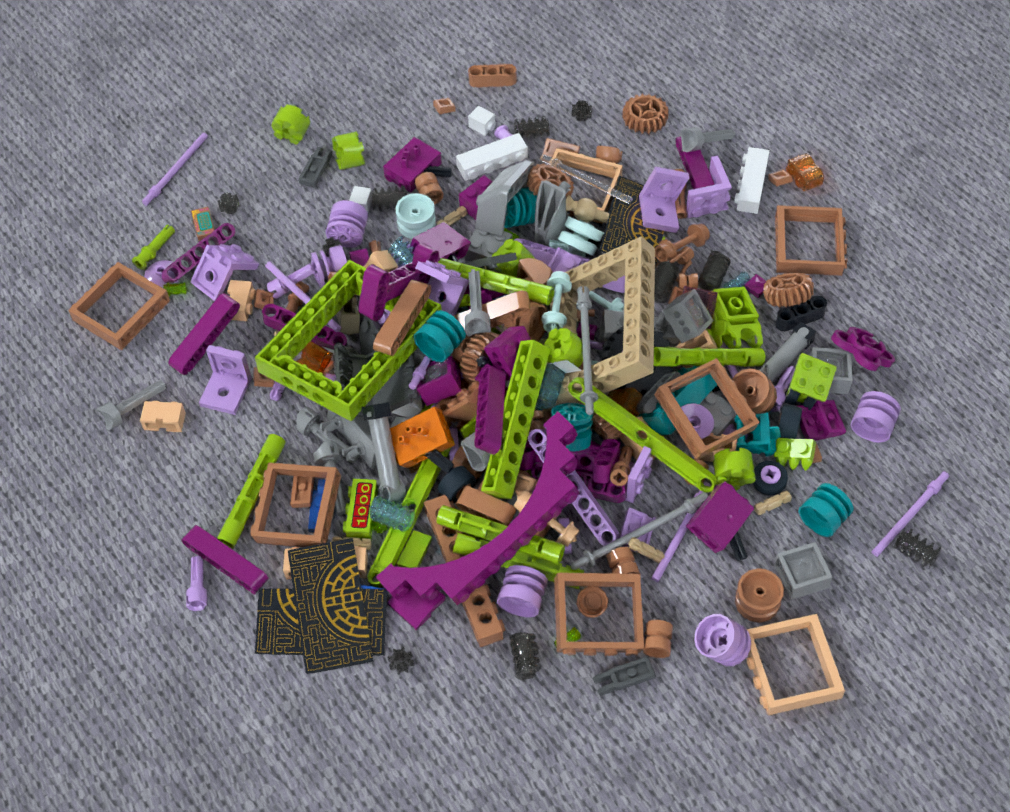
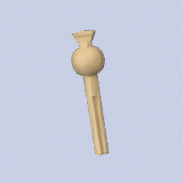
M569 195L566 198V211H573L574 217L578 221L580 219L589 223L595 219L607 224L609 213L597 209V204L593 200L582 198L576 202Z

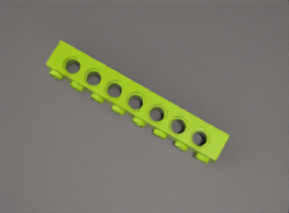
M535 340L520 341L504 401L501 447L495 455L490 454L481 488L482 492L497 499H512L550 353V348Z

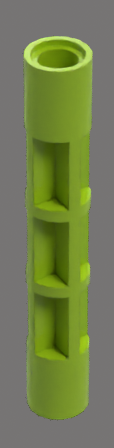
M441 258L438 262L445 265L446 269L460 272V276L468 280V272H471L472 269L479 271L481 288L508 295L517 291L528 292L529 300L545 305H550L554 297V287L444 258Z
M655 347L653 365L656 367H676L678 365H694L699 367L717 358L722 367L724 365L761 367L765 363L766 356L762 348L701 349L695 347L693 349H680L677 347Z
M276 434L268 435L217 537L219 541L231 549H234L249 515L256 505L259 491L263 488L264 471L267 470L268 463L277 462L286 444V441Z
M445 505L440 508L436 521L439 525L487 541L493 540L508 527ZM534 535L527 545L522 546L518 551L560 564L565 552V545Z
M458 533L453 553L466 556L489 542L481 539L478 542L475 541V537ZM516 551L512 559L507 560L501 565L503 568L513 565L531 567L544 574L548 581L554 582L557 573H584L583 569L573 570L569 565L563 567V563L556 564L520 551ZM568 586L578 590L580 586Z

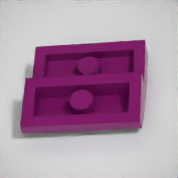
M817 400L811 410H808L803 405H797V407L802 408L800 427L805 439L817 441L846 433L834 400H826L825 402Z
M411 587L408 593L398 600L392 596L388 601V605L417 630L431 617V613L445 601V596L439 591L436 598L426 602Z

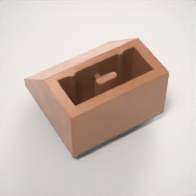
M478 380L472 383L468 390L463 388L456 394L457 399L454 398L446 404L448 408L443 412L444 416L468 421L477 415Z

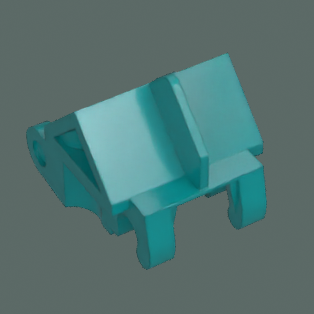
M768 413L756 414V418L760 423L754 431L750 432L753 434V441L746 443L745 435L738 438L736 450L740 451L739 448H744L753 454L764 452L765 457H770L776 452V439L781 437L780 428L778 426H770ZM736 415L734 422L737 424L738 430L744 427V424Z

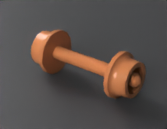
M692 224L688 227V236L674 244L666 239L660 241L659 245L655 247L656 258L661 263H671L670 260L677 256L676 250L692 242L697 247H702L710 237L708 228L704 224Z

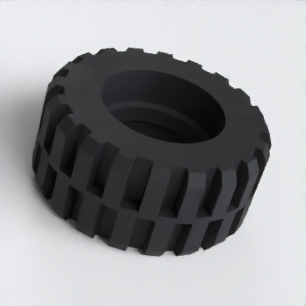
M624 326L619 328L605 341L602 346L603 349L599 354L601 358L599 362L622 353ZM654 327V348L669 347L671 344L669 339L665 340L663 338L665 334L661 331L657 333L655 331L656 327ZM653 365L652 374L618 387L613 392L616 394L623 393V397L628 399L630 397L640 399L666 372H674L672 370L673 367H656Z

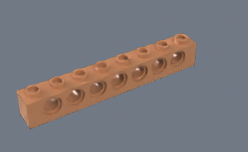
M443 495L425 501L424 508L444 560L447 563L464 556L453 553L458 533L462 534V532L439 525L436 522L438 512L443 505L455 509L453 501L449 502L448 497ZM448 534H455L452 537L447 536ZM487 584L476 588L469 598L462 603L480 648L503 640V632L506 631L502 619L498 620L496 616L498 610L495 602H491L489 599L491 593ZM478 601L483 602V604L479 606L475 605L474 603ZM484 619L491 620L489 623L481 622Z

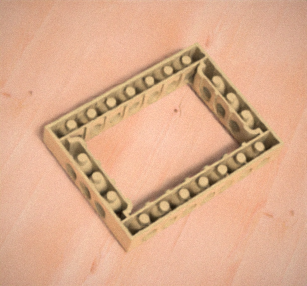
M641 236L565 272L570 276L572 287L569 292L562 293L559 312L567 318L566 325L563 328L569 329L575 335H577L576 323L578 322L576 307L578 301L577 289L582 286L584 293V286H586L590 292L625 276L623 352L591 365L592 385L602 393L653 373L655 248ZM553 300L550 304V311H552ZM546 368L544 401L552 407L563 403H581L569 393L568 386L576 377L584 379V369L575 373L556 375ZM573 384L575 390L583 391L580 384Z

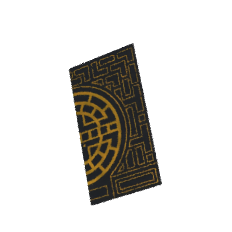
M619 176L600 252L607 253L641 236L654 248L662 241L664 231L643 227L639 194L645 185ZM655 256V268H656L657 258H656V256Z
M353 538L288 550L306 674L373 662Z
M259 589L254 654L303 655L293 589ZM361 589L372 656H384L387 590Z

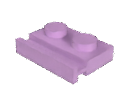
M558 247L548 266L551 268L552 273L556 271L567 272L579 266L582 259Z
M628 508L619 538L656 520V518L648 517L645 513ZM652 531L638 537L639 542L643 541L649 545ZM627 543V544H625V545H623V546H621V547H629V546H628V543Z

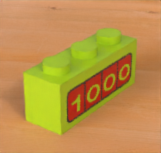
M353 479L352 486L348 487L350 502L346 503L345 514L348 516L347 521L343 522V533H346L347 537L360 538V540L363 538L372 539L378 495L377 480Z

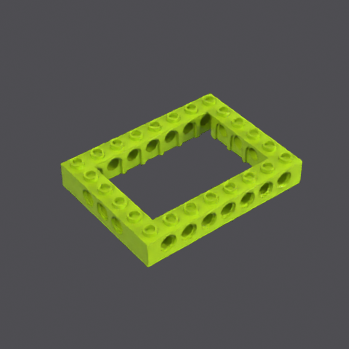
M351 260L255 356L259 373L349 421H352L359 414L362 407L367 405L418 348L414 341V334L423 324H426V321L437 310H442L441 304L428 298L395 355L391 356L375 352L373 358L366 365L362 366V370L354 378H351L350 383L342 390L341 383L338 381H332L323 376V373H317L309 369L307 365H302L293 359L355 294L361 295L366 268ZM401 295L387 301L385 309L391 312Z

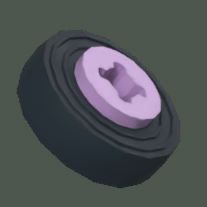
M763 461L754 468L755 482L753 485L759 492L766 495H776L785 489L788 482V474L783 465L775 461Z

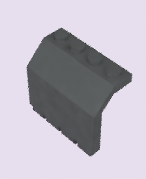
M341 343L334 346L335 354L333 358L336 366L334 372L337 381L341 383L342 390L350 383V379L354 378L362 370V366L366 365L373 358V354L378 351L367 355L350 353ZM413 354L410 355L366 406L389 402L390 410L393 411L413 402L412 399L418 396L416 389L409 388L415 370ZM362 410L359 412L357 416L363 417Z

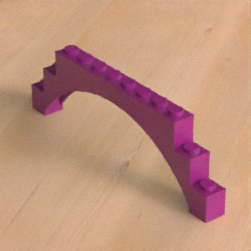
M557 412L543 424L547 431V445L541 475L527 504L502 533L478 550L444 564L405 568L394 567L390 563L376 576L386 590L398 600L400 597L405 596L409 589L413 587L426 602H429L436 598L439 591L443 589L458 606L460 603L465 602L476 588H480L491 574L498 572L504 562L512 559L516 551L522 546L527 545L537 532L542 531L552 518L559 516L564 507L573 503L580 492L566 475L571 474L579 463L565 446L571 444L578 434L568 420Z

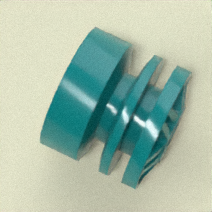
M529 187L521 188L508 202L505 228L535 223L537 195H533V191H530Z
M437 310L426 321V324H423L414 334V341L419 350L436 362H444L452 354L453 349H456L466 338V333L461 323L454 316L442 310Z
M563 403L554 406L551 409V417L559 412L574 426L578 434L575 440L565 447L569 451H581L591 445L592 432L590 428L592 426L593 414L588 415L583 404Z
M823 483L799 507L798 512L803 523L822 537L829 538L840 528L841 523L845 522L847 517L853 513L854 507L850 498L841 489L830 483Z

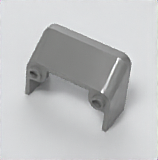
M525 160L504 169L482 195L477 197L476 205H478L475 228L501 237L503 236L507 204L521 188L528 187V174L533 168L534 162Z

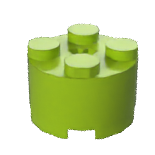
M286 104L285 107L281 106L271 124L274 136L278 139H289L291 143L296 145L299 144L310 126V117H305L301 113L302 110L296 106Z
M357 131L336 135L332 138L333 151L336 152L337 156L335 160L340 170L365 164L363 155H361V152H364L362 142H358Z
M508 239L491 257L516 253L517 260L499 263L495 270L501 274L517 277L519 260L534 258V256L520 242Z
M554 328L550 331L549 337L544 346L550 348L547 362L553 363L568 360L576 367H579L583 362L582 339L567 328L559 330Z
M727 448L714 455L713 465L717 485L725 481L731 484L735 490H739L740 486L755 482L752 453L748 449L739 448L740 451L730 452V448Z

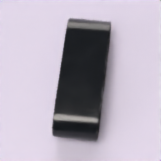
M814 296L807 300V302L800 303V305L781 308L777 313L776 328L785 332L794 329L800 322L808 324L823 318L827 307V300L822 296Z

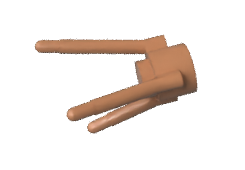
M685 246L680 251H677V256L670 260V262L674 263L677 261L681 265L684 264L685 266L680 273H685L692 264L691 259L694 258V252L690 247ZM658 262L656 264V268L660 267L665 263Z

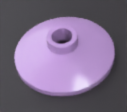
M168 260L157 261L151 264L144 275L146 279L163 289L170 288L177 283L176 281L173 284H167L162 280L161 274L163 270L173 263ZM168 271V275L171 278H175L174 272Z
M686 404L682 406L681 409L690 423L695 424L693 427L700 438L704 439L709 436L714 428V419L709 410L699 404Z

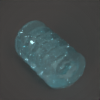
M404 235L396 239L388 249L389 254H394L392 257L394 260L399 259L397 261L399 266L411 263L414 255L411 253L414 247L407 248L410 242H403Z
M376 496L370 506V517L375 522L378 521L380 524H385L404 532L412 526L415 511L414 509L409 511V507L406 505L402 507L401 503L396 504L394 501L389 502L387 498L382 499L381 496Z

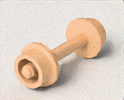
M527 490L521 495H517L514 507L519 513L532 495ZM553 518L547 523L561 534L556 542L568 547L572 542L577 541L576 536L579 530L574 526L573 521L566 528Z

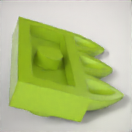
M778 438L776 440V452L774 453L776 462L785 466L788 461L790 468L794 470L801 460L803 469L805 471L808 470L814 459L816 441L814 439Z

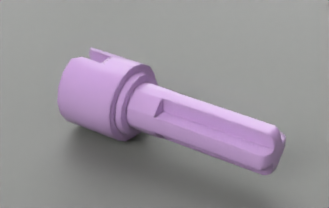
M307 264L287 277L296 284L314 274V266ZM278 278L267 283L269 292L277 291L273 294L275 299L290 291Z
M793 366L787 367L775 386L777 399L774 407L770 410L772 412H777L786 399L785 392L791 383L795 371Z
M201 556L191 558V586L186 591V607L191 611H201L207 606V590L203 587V559Z

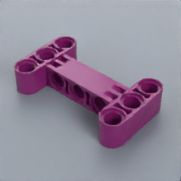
M420 243L415 248L413 261L393 271L386 272L374 264L369 265L363 276L359 313L375 322L379 321L384 314L386 302L402 295L412 279L428 284L431 276L416 269L418 261L426 262V260L434 263L438 262L439 251L424 243Z
M537 433L535 436V440L539 444L543 440L541 433ZM528 438L519 470L523 471L532 469L536 462L543 463L530 445ZM606 439L600 447L590 445L581 451H570L579 463L576 469L593 471V481L596 483L609 482L613 466L619 459L620 442L615 439Z

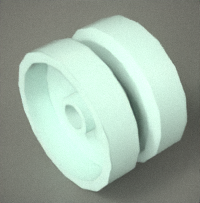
M415 193L406 195L398 201L396 205V218L400 233L406 238L413 239V237L436 226L434 203L429 197Z
M568 216L565 226L574 232L571 234L567 231H561L558 240L594 256L597 246L588 242L590 238L599 242L604 233L595 229V226L580 219L578 221Z

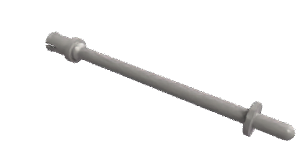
M581 286L577 289L578 301L576 307L581 312L585 392L580 395V400L585 403L586 413L592 415L594 412L593 403L598 400V394L593 391L588 316V310L591 309L592 303L589 299V288L584 286L583 293Z
M702 492L692 499L684 500L683 506L591 553L589 550H585L583 552L584 557L571 563V569L577 570L586 564L593 567L596 559L627 544L632 537L638 538L685 513L694 514L707 499L708 494Z

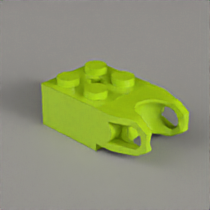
M746 288L713 289L711 293H716L713 313H716L718 320H725L727 322V331L722 336V341L730 349H739L741 347V339L745 340L752 348H760L763 344L761 325L758 321L759 315Z

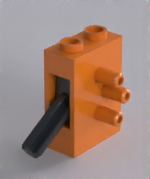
M434 406L390 428L398 465L410 468L429 459L446 473L453 469L454 464L440 453L455 446L441 409Z

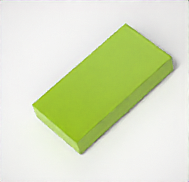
M413 530L397 562V566L405 568L419 567L432 542V536Z

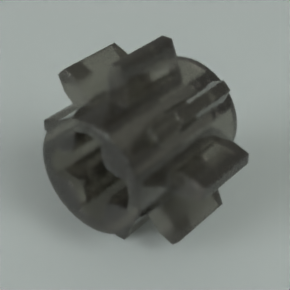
M578 101L576 105H572V117H576L577 121H586L588 117H592V105L588 106L587 101Z
M227 192L221 195L220 200H217L220 211H225L227 214L235 213L238 207L241 206L237 194L233 196L232 193Z
M333 237L325 239L326 244L322 245L326 257H329V248L341 245L339 239L335 241Z
M404 647L399 650L393 649V655L388 656L390 670L396 669L398 675L404 671L409 673V666H414V661L411 659L413 657L412 652L407 653Z

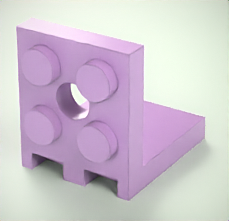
M718 156L711 157L709 170L715 185L688 191L686 207L688 218H697L705 214H715L729 209L726 202L730 201L728 190H731L732 187Z
M660 167L654 168L639 194L643 227L677 233L679 225L675 201L689 179L688 173Z
M207 245L190 283L215 301L219 295L223 294L233 270H256L259 263L254 260L252 255L241 251L242 248L238 245ZM211 272H213L214 275L213 280L210 279Z
M426 260V262L418 261L416 269L431 276L428 282L431 285L429 299L441 304L442 311L448 312L452 316L456 315L469 280L461 277L460 272L446 269L445 265L438 262L434 263ZM442 292H445L446 299L441 302L439 296Z
M209 345L206 352L213 374L199 401V405L235 415L252 379L245 353L238 350H228L221 346ZM222 391H229L226 396L219 395Z
M643 447L636 463L630 462L629 464L631 471L625 484L627 492L625 500L634 503L637 494L640 495L643 490L645 478L648 479L651 474L652 468L650 466L653 458L651 457L652 449L648 447ZM601 484L594 486V488L599 490L603 487ZM615 489L612 494L618 495L622 490Z

